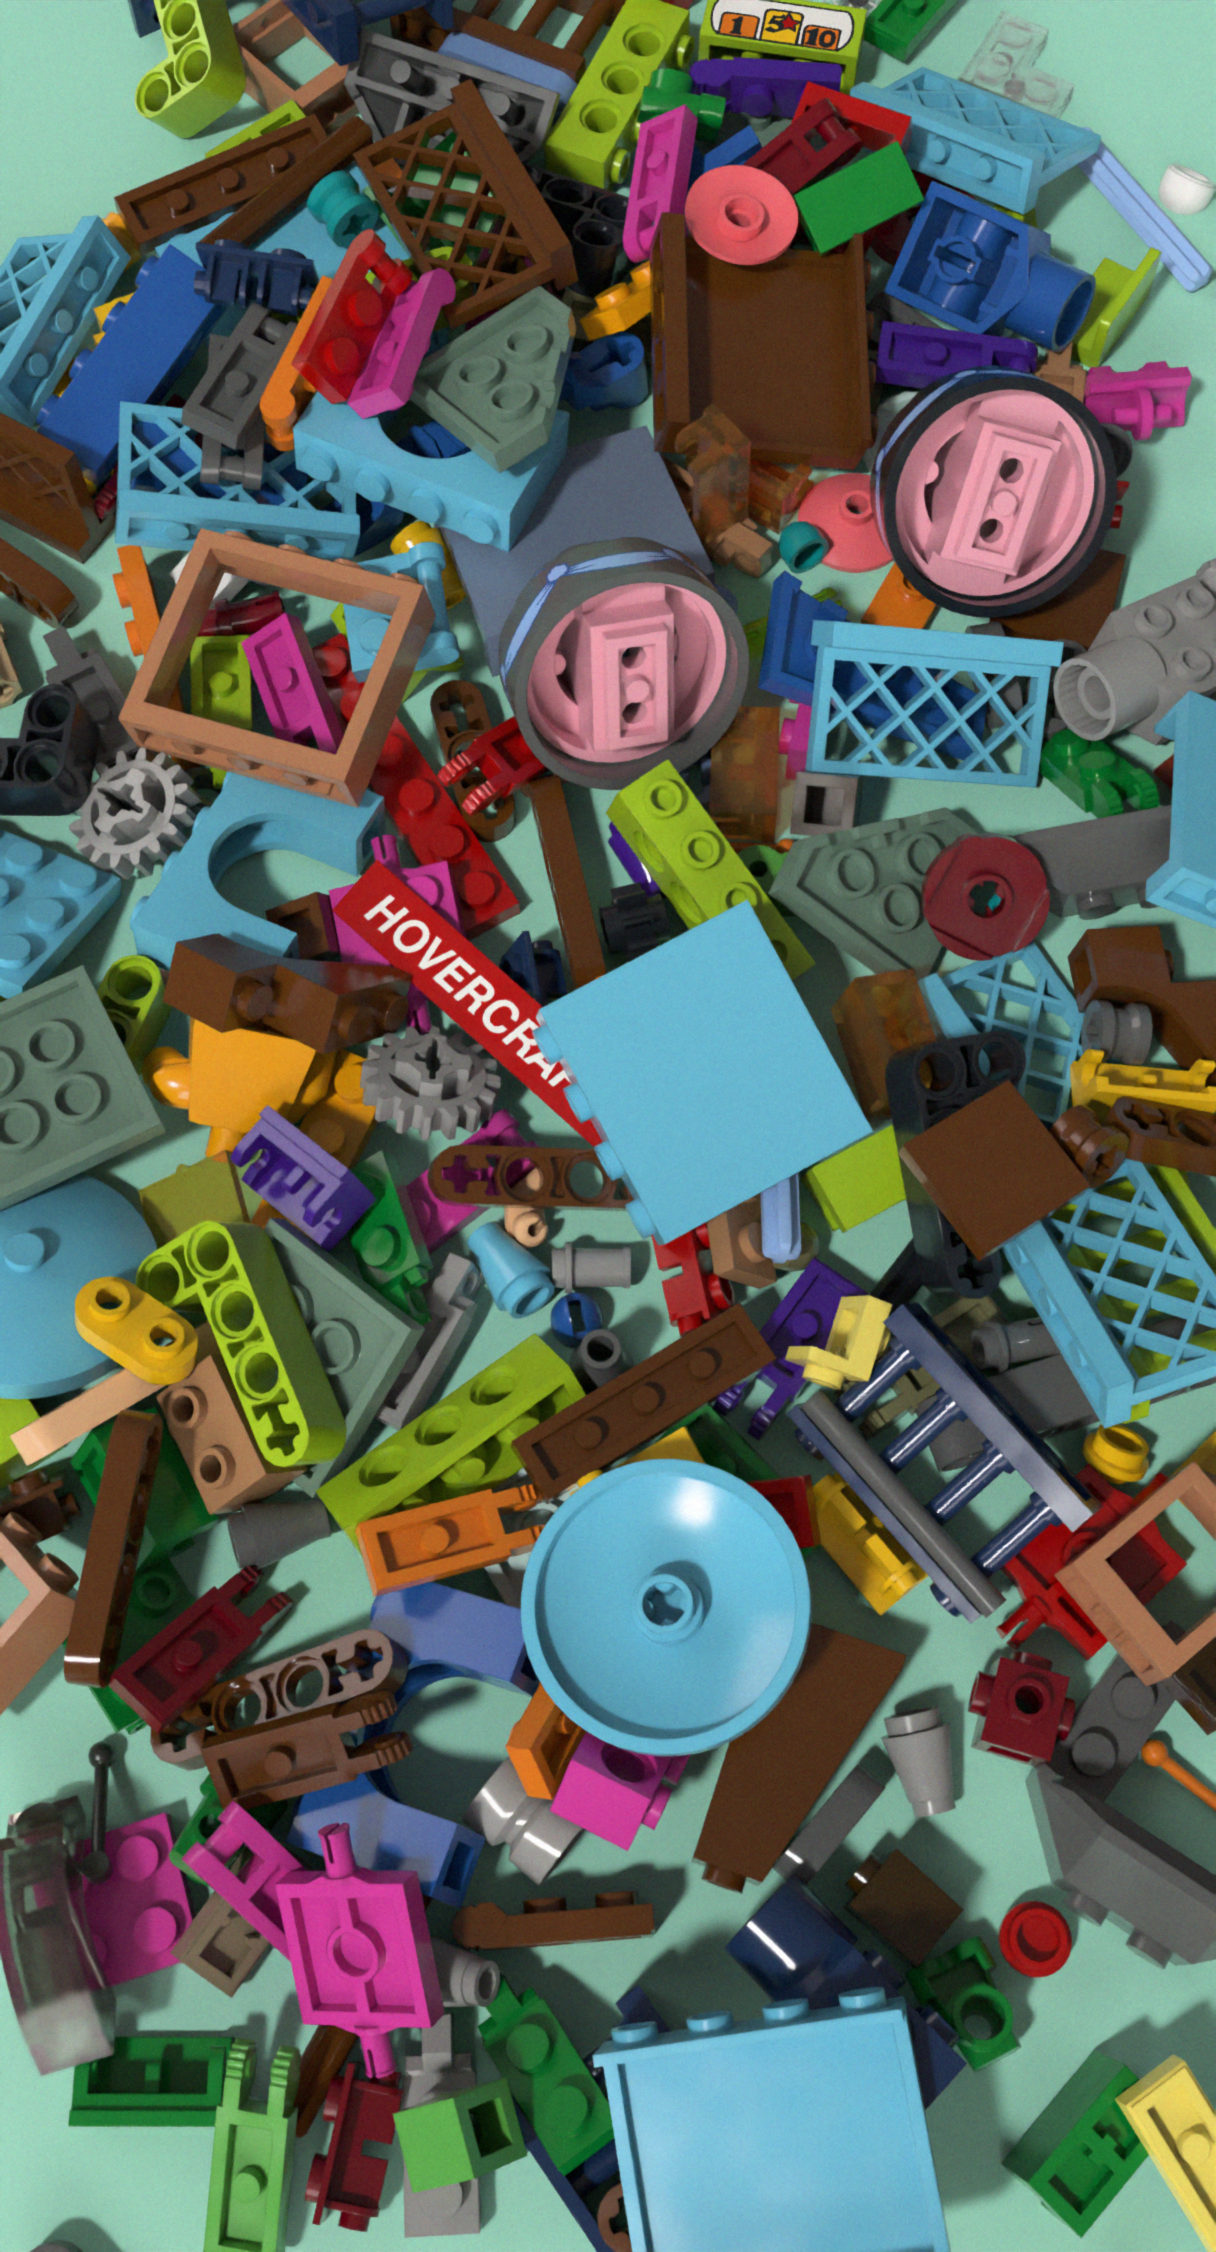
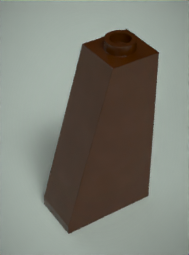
M811 1622L807 1650L791 1687L776 1707L762 1721L728 1744L691 1861L705 1867L702 1880L741 1894L746 1882L757 1886L763 1882L901 1672L906 1658L905 1654Z

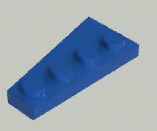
M783 571L773 582L758 688L812 707L818 646L811 645L813 620L852 622L846 619L848 614L846 609L828 598L822 603L800 589L802 585L801 580L787 571ZM835 660L832 687L845 703L868 681L853 661ZM869 663L876 674L887 665ZM902 666L884 682V685L901 707L924 687L910 666ZM926 668L933 678L941 672L939 669ZM953 678L941 687L957 711L977 695ZM875 691L852 711L861 725L875 730L893 715ZM932 696L909 716L926 740L949 720ZM987 701L965 720L981 743L983 740ZM830 703L829 713L832 714L836 709ZM898 725L889 734L914 743L901 725ZM957 729L933 749L963 761L973 753Z

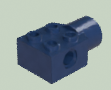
M795 1872L723 1948L758 1984L772 2003L804 1998L808 1999L809 2010L840 2006L839 1994L868 1987H884L886 1999L902 1997L897 1992L905 1983L902 1976L876 1950L871 1949L870 1952L865 1950L861 1954L853 1947L858 1940L856 1935ZM905 2000L926 2110L967 2063L953 2050L961 2038L952 2027L930 2006L927 2005L923 2009L918 2005L914 2009Z

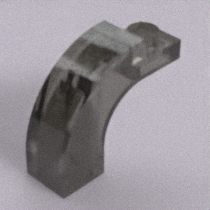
M77 1795L52 1803H38L24 1811L9 1815L6 1838L0 1839V1954L19 2026L41 2076L114 2054L117 1999L98 1958L87 1918L81 1869L84 1853L86 1814Z

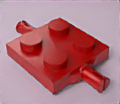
M1089 1463L1076 1475L1104 1507L1073 1533L1064 1523L1059 1527L1050 1524L1000 1569L1017 1587L1020 1597L1024 1602L1001 1625L996 1627L997 1633L1003 1639L1020 1622H1024V1626L1006 1642L1011 1648L1018 1650L1020 1645L1043 1623L1059 1631L1086 1661L1093 1657L1108 1642L1054 1574L1169 1478L1162 1473H1157L1155 1478L1134 1498L1114 1489ZM1154 1520L1150 1521L1105 1559L1143 1606L1187 1565L1162 1538Z

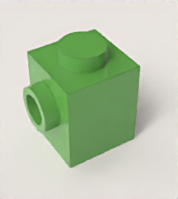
M506 2077L447 2092L393 2113L413 2193L476 2179L528 2156Z

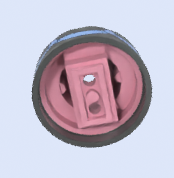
M623 537L615 540L579 544L562 551L553 561L544 564L534 573L519 594L500 635L498 650L500 679L526 744L539 761L553 773L565 780L589 788L622 790L667 759L678 773L704 756L726 732L740 708L747 687L749 649L743 627L737 615L703 571L689 557L678 550L649 539ZM629 648V656L622 657L623 653Z

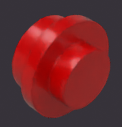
M1029 1901L1014 1906L1006 1913L999 1927L998 1943L1005 1961L1015 1971L1028 1977H1046L1060 1970L1068 1960L1072 1947V1936L1067 1921L1058 1910L1043 1902Z

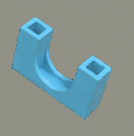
M317 391L293 427L297 470L307 473L316 480L327 481L358 493L367 500L381 502L412 514L423 522L435 523L468 536L477 543L488 544L509 552L567 454L569 413L557 409L549 441L502 473L496 471L473 451L456 457L437 459L417 456L399 448L385 433L402 407L395 411L387 410L362 419L347 404L349 397L347 401L331 404Z
M227 771L221 793L211 807L205 806L201 809L195 819L192 835L182 850H175L170 854L165 862L161 880L149 897L143 896L133 909L130 918V929L133 931L137 955L145 956L152 960L157 967L170 971L176 942L219 933L239 944L267 954L300 959L296 932L228 903L215 889L219 879L236 861L250 854L265 850L297 852L358 877L373 854L371 840L377 836L382 840V835H385L384 797L366 790L359 808Z

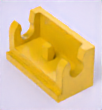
M1087 1049L1078 1061H1073L1070 1065L1072 1107L1080 1104L1088 1106L1097 1113L1100 1118V1124L1115 1101L1123 1096L1136 1097L1209 1113L1216 1112V1087L1208 1086L1205 1088L1206 1079L1216 1066L1213 1060L1199 1059L1189 1071L1101 1063L1104 1051Z

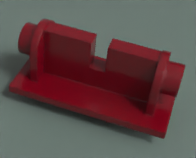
M351 2061L347 2064L345 2076L333 2074L330 2081L323 2111V2121L334 2123L328 2154L315 2153L307 2181L305 2201L317 2203L312 2224L321 2225L328 2218L329 2209L341 2211L338 2226L367 2232L370 2217L379 2216V2204L389 2160L362 2154L364 2142L367 2139L392 2145L396 2129L393 2113L400 2111L405 2089L399 2087L402 2072L394 2071L392 2074L381 2078H376L375 2074L369 2081L359 2078L362 2062Z

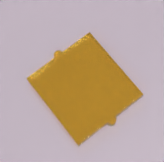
M223 1150L191 1166L180 1164L176 1168V1173L138 1190L145 1221L152 1232L157 1250L204 1221L251 1224L237 1169L231 1161L232 1152Z

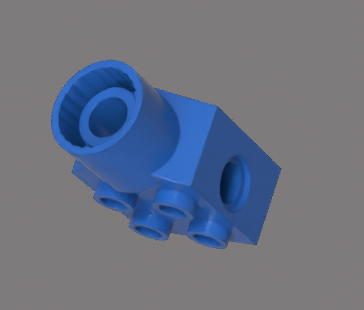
M932 181L884 292L965 332L1006 338L1014 332L1047 349L1060 352L1071 343L1083 325L1094 298L1096 280L1092 274L1051 256V234L956 190Z

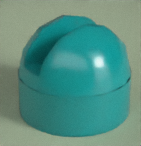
M794 521L784 527L778 543L780 556L793 573H803L814 568L823 560L829 549V543L819 529L807 521Z

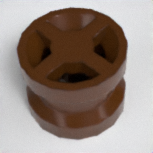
M1080 1104L1071 1107L1056 1120L1049 1130L1050 1134L1091 1185L1089 1189L1098 1187L1111 1178L1122 1164L1129 1148L1127 1135L1117 1127L1102 1126L1097 1113L1086 1105Z

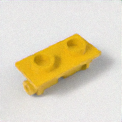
M838 1472L833 1476L830 1474L826 1475L813 1486L821 1539L820 1545L879 1616H881L928 1575Z

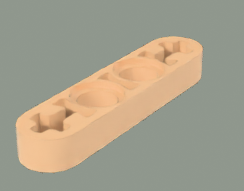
M208 1320L194 1328L198 1336L195 1366L210 1354L221 1353ZM171 1341L164 1346L172 1345L174 1341ZM124 1368L10 1435V1438L26 1466L165 1385L148 1383Z

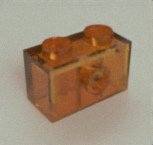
M913 969L856 977L831 1007L863 1114L868 1123L892 1119L885 1083V1069L894 1053L906 1047L937 1041ZM923 1059L919 1067V1076L926 1088H929L932 1081V1072L928 1063Z

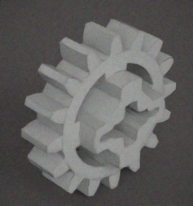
M140 747L135 760H133L122 750L117 752L116 766L109 768L102 762L96 765L100 777L95 783L91 781L90 791L85 803L75 811L81 818L71 823L69 829L80 839L76 844V848L95 866L107 873H111L114 870L123 879L129 880L135 867L147 877L153 875L154 861L160 858L163 862H166L171 854L170 850L175 844L184 847L188 838L183 834L185 827H192L197 817L189 808L201 802V799L190 787L194 782L192 777L166 753L160 752L155 757L148 749Z
M413 1026L406 1027V1034L403 1039L388 1032L384 1034L383 1046L371 1044L368 1048L367 1060H363L360 1088L364 1089L362 1102L364 1106H376L375 1119L378 1122L387 1121L391 1118L397 1120L396 1132L399 1134H403L410 1127H414V1129L419 1130L422 1140H429L432 1131L441 1130L448 1140L455 1139L457 1127L461 1126L463 1129L474 1133L478 1130L479 1119L490 1120L492 1118L494 1104H497L501 1077L496 1076L498 1063L495 1059H483L484 1048L480 1044L469 1047L462 1045L464 1034L460 1032L452 1035L450 1039L447 1036L441 1035L439 1027L432 1026L429 1034L420 1035Z

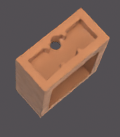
M282 0L268 1L232 26L246 74L244 92L267 112L271 113L292 99L306 117L315 113L326 135L359 113L355 101L351 98L344 84L349 64L339 66L335 61L334 64L296 91L264 65L304 36L330 56Z
M1192 1462L1171 1476L1054 1574L1146 1687L1169 1678L1216 1637V1606L1173 1642L1105 1559L1178 1498L1216 1541V1476L1208 1471H1202L1195 1462Z
M10 1512L5 1518L0 1516V1560H3L30 1593L0 1627V1716L68 1637L78 1593L74 1585L79 1580L78 1575L65 1562L51 1553L45 1554L38 1547L37 1544L43 1538L41 1533L30 1522L15 1512Z

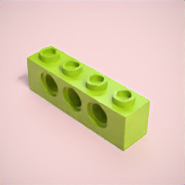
M626 0L545 142V170L608 191L612 190L615 183H623L629 171L631 154L638 143L641 123L637 122L640 100L644 86H649L651 73L654 70L663 68L685 70L692 58L695 39L689 35L690 10L660 0Z
M668 759L617 793L606 815L690 930L748 900L792 982L816 964Z
M534 1333L318 1488L316 1493L362 1557L355 1533L359 1523L488 1489L493 1490L523 1468L510 1447L512 1440L582 1399L586 1394L570 1366Z

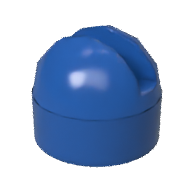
M584 1293L567 1294L561 1297L552 1308L550 1316L551 1329L555 1338L564 1346L577 1348L589 1332L602 1329L603 1316L599 1304L592 1297ZM581 1305V1315L586 1331L573 1333L569 1306Z

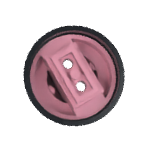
M993 365L977 366L943 376L931 382L896 414L880 441L871 470L869 485L870 504L875 527L882 544L902 574L924 597L936 605L958 614L987 618L1003 617L1025 612L1051 600L1069 587L1092 562L1104 542L1114 514L1117 496L1116 465L1113 451L1102 426L1092 412L1069 392L1019 369Z

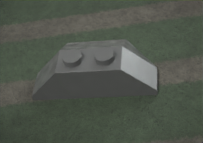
M363 28L361 34L357 35L359 60L349 63L344 84L351 98L355 101L363 121L372 129L374 142L453 104L450 89L471 79L521 162L527 163L544 151L545 142L548 138L561 96L558 92ZM452 128L431 138L427 148L433 149L453 131ZM393 158L398 165L405 167L407 160Z
M1172 805L1045 828L1015 836L1008 835V837L1022 843L1038 859L1046 876L1047 889L1049 890V911L1060 918L1079 915L1080 919L1093 920L1111 914L1117 907L1138 903L1141 908L1145 909L1160 907L1145 901L1146 880L1169 860Z
M1045 1762L1033 1768L1025 1782L1051 1883L1067 1893L1062 1903L1078 1916L1096 1926L1101 1927L1104 1920L1107 1919L1128 1933L1130 1936L1125 1945L1135 1954L1158 1968L1165 1969L1169 1961L1177 1966L1215 1960L1216 1876L1081 1788Z

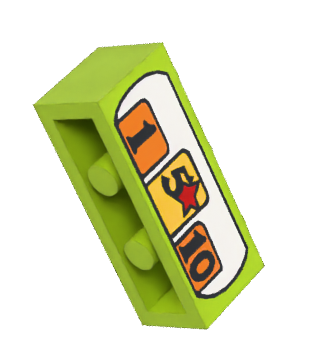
M707 0L699 34L698 61L700 59L705 60L706 58L710 61L712 59L733 60V57L840 64L839 66L842 67L840 92L850 95V90L856 83L862 53L867 9L806 0Z

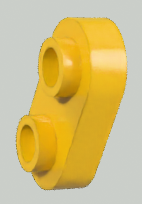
M101 1277L87 1283L77 1294L75 1300V1326L79 1335L86 1342L140 1379L155 1385H170L183 1380L194 1369L198 1351V1336L194 1327L186 1319L133 1283L119 1277ZM113 1302L120 1304V1306L108 1310L100 1307L99 1304ZM160 1337H167L173 1340L174 1343L169 1346H158L152 1341Z

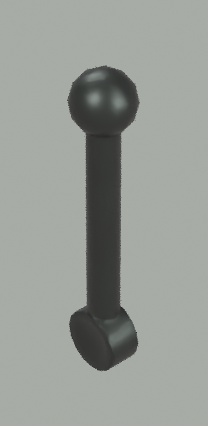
M106 1741L95 1743L88 1753L89 1762L95 1767L91 1853L82 1861L81 1869L88 1882L92 1884L106 1882L113 1873V1863L105 1853L108 1774L109 1767L115 1762L116 1751L114 1746Z

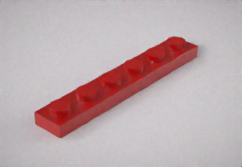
M340 633L311 648L341 730L345 734L365 682H357L352 672L349 643L344 635ZM395 716L369 781L368 788L371 792L384 797L385 814L419 867L446 860L451 865L466 939L470 941L520 914L519 901L398 717Z

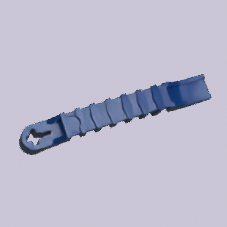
M620 331L600 338L579 352H571L559 402L565 400L577 412L586 407L598 412L610 406L618 409L631 408L643 401L649 390V380L644 347L640 339L634 334ZM435 419L422 427L414 425L408 429L409 435L395 443L404 451L426 458H451L472 451ZM356 493V514L360 515V537L354 557L391 536L400 526L404 511L381 502L367 500ZM335 499L320 510L342 513V505Z

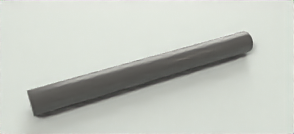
M822 1391L817 1392L804 1403L801 1409L985 1618L989 1617L1007 1601Z

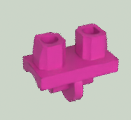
M1166 361L1148 362L1138 371L1118 373L1111 366L1091 367L1086 376L1083 404L1092 412L1099 423H1111L1119 426L1124 431L1131 430L1135 441L1149 440L1153 428L1184 425L1185 398L1191 384L1192 375L1188 367L1170 368Z

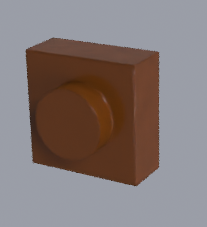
M314 892L265 911L267 921L297 933L300 959L323 961L340 955L330 895Z

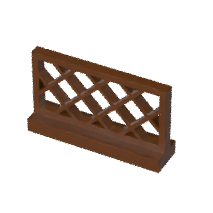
M471 79L450 89L453 104L353 153L359 171L419 275L422 276V274L437 268H443L449 272L453 281L456 278L480 283L476 295L456 305L449 303L441 307L440 311L451 330L552 280L558 291L578 281L570 241ZM451 128L457 136L451 153L427 148L431 138ZM391 158L407 160L400 178L377 174L374 167ZM420 163L444 168L437 186L413 181ZM457 171L481 176L475 193L450 189ZM407 196L431 201L424 219L400 214ZM444 204L468 208L462 227L437 222ZM481 211L505 216L506 220L500 235L474 230ZM412 233L417 234L416 239L414 238ZM430 237L455 242L448 261L424 255ZM468 245L493 250L486 269L461 264ZM506 252L529 257L533 263V266L515 275L499 272Z
M0 412V519L84 565L115 527L116 519L114 514H110L105 520L97 516L93 505L95 500L91 499L78 459L73 451Z

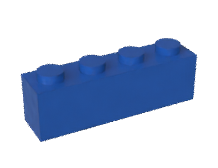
M171 244L168 245L160 258L152 255L147 259L135 280V285L138 286V289L127 304L119 301L111 309L102 326V331L105 332L103 338L94 350L87 347L78 355L69 372V377L73 380L60 397L53 394L46 400L36 418V423L40 425L37 432L73 451L76 454L83 476L99 488L118 463L120 401L159 405L229 307L228 305L206 303L204 296L195 295L194 278L196 271H206V269ZM132 423V434L134 433V429H135V425H136V424H133V423Z

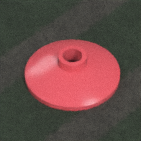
M727 165L704 173L694 182L688 192L685 203V220L694 240L709 254L733 264L756 265L775 259L790 246L798 226V211L788 189L772 175L749 166Z
M845 473L824 479L806 494L800 505L798 521H807L817 527L829 543L828 552L821 563L830 568L843 572L862 573L877 570L893 561L882 544L875 527L870 504L869 485L871 475ZM851 510H857V511H861V512H863V513L856 514V513H852V512H850V511H851Z

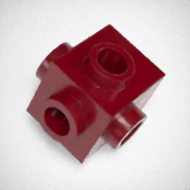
M1012 1651L1010 1659L1000 1656L990 1666L989 1673L978 1671L968 1703V1712L978 1715L971 1748L1033 1767L1043 1762L1046 1764L1051 1762L1055 1740L1065 1741L1067 1739L1074 1717L1076 1701L1066 1697L1070 1677L1052 1672V1661L1021 1651ZM1015 1698L1024 1702L1027 1707V1714L1019 1710Z

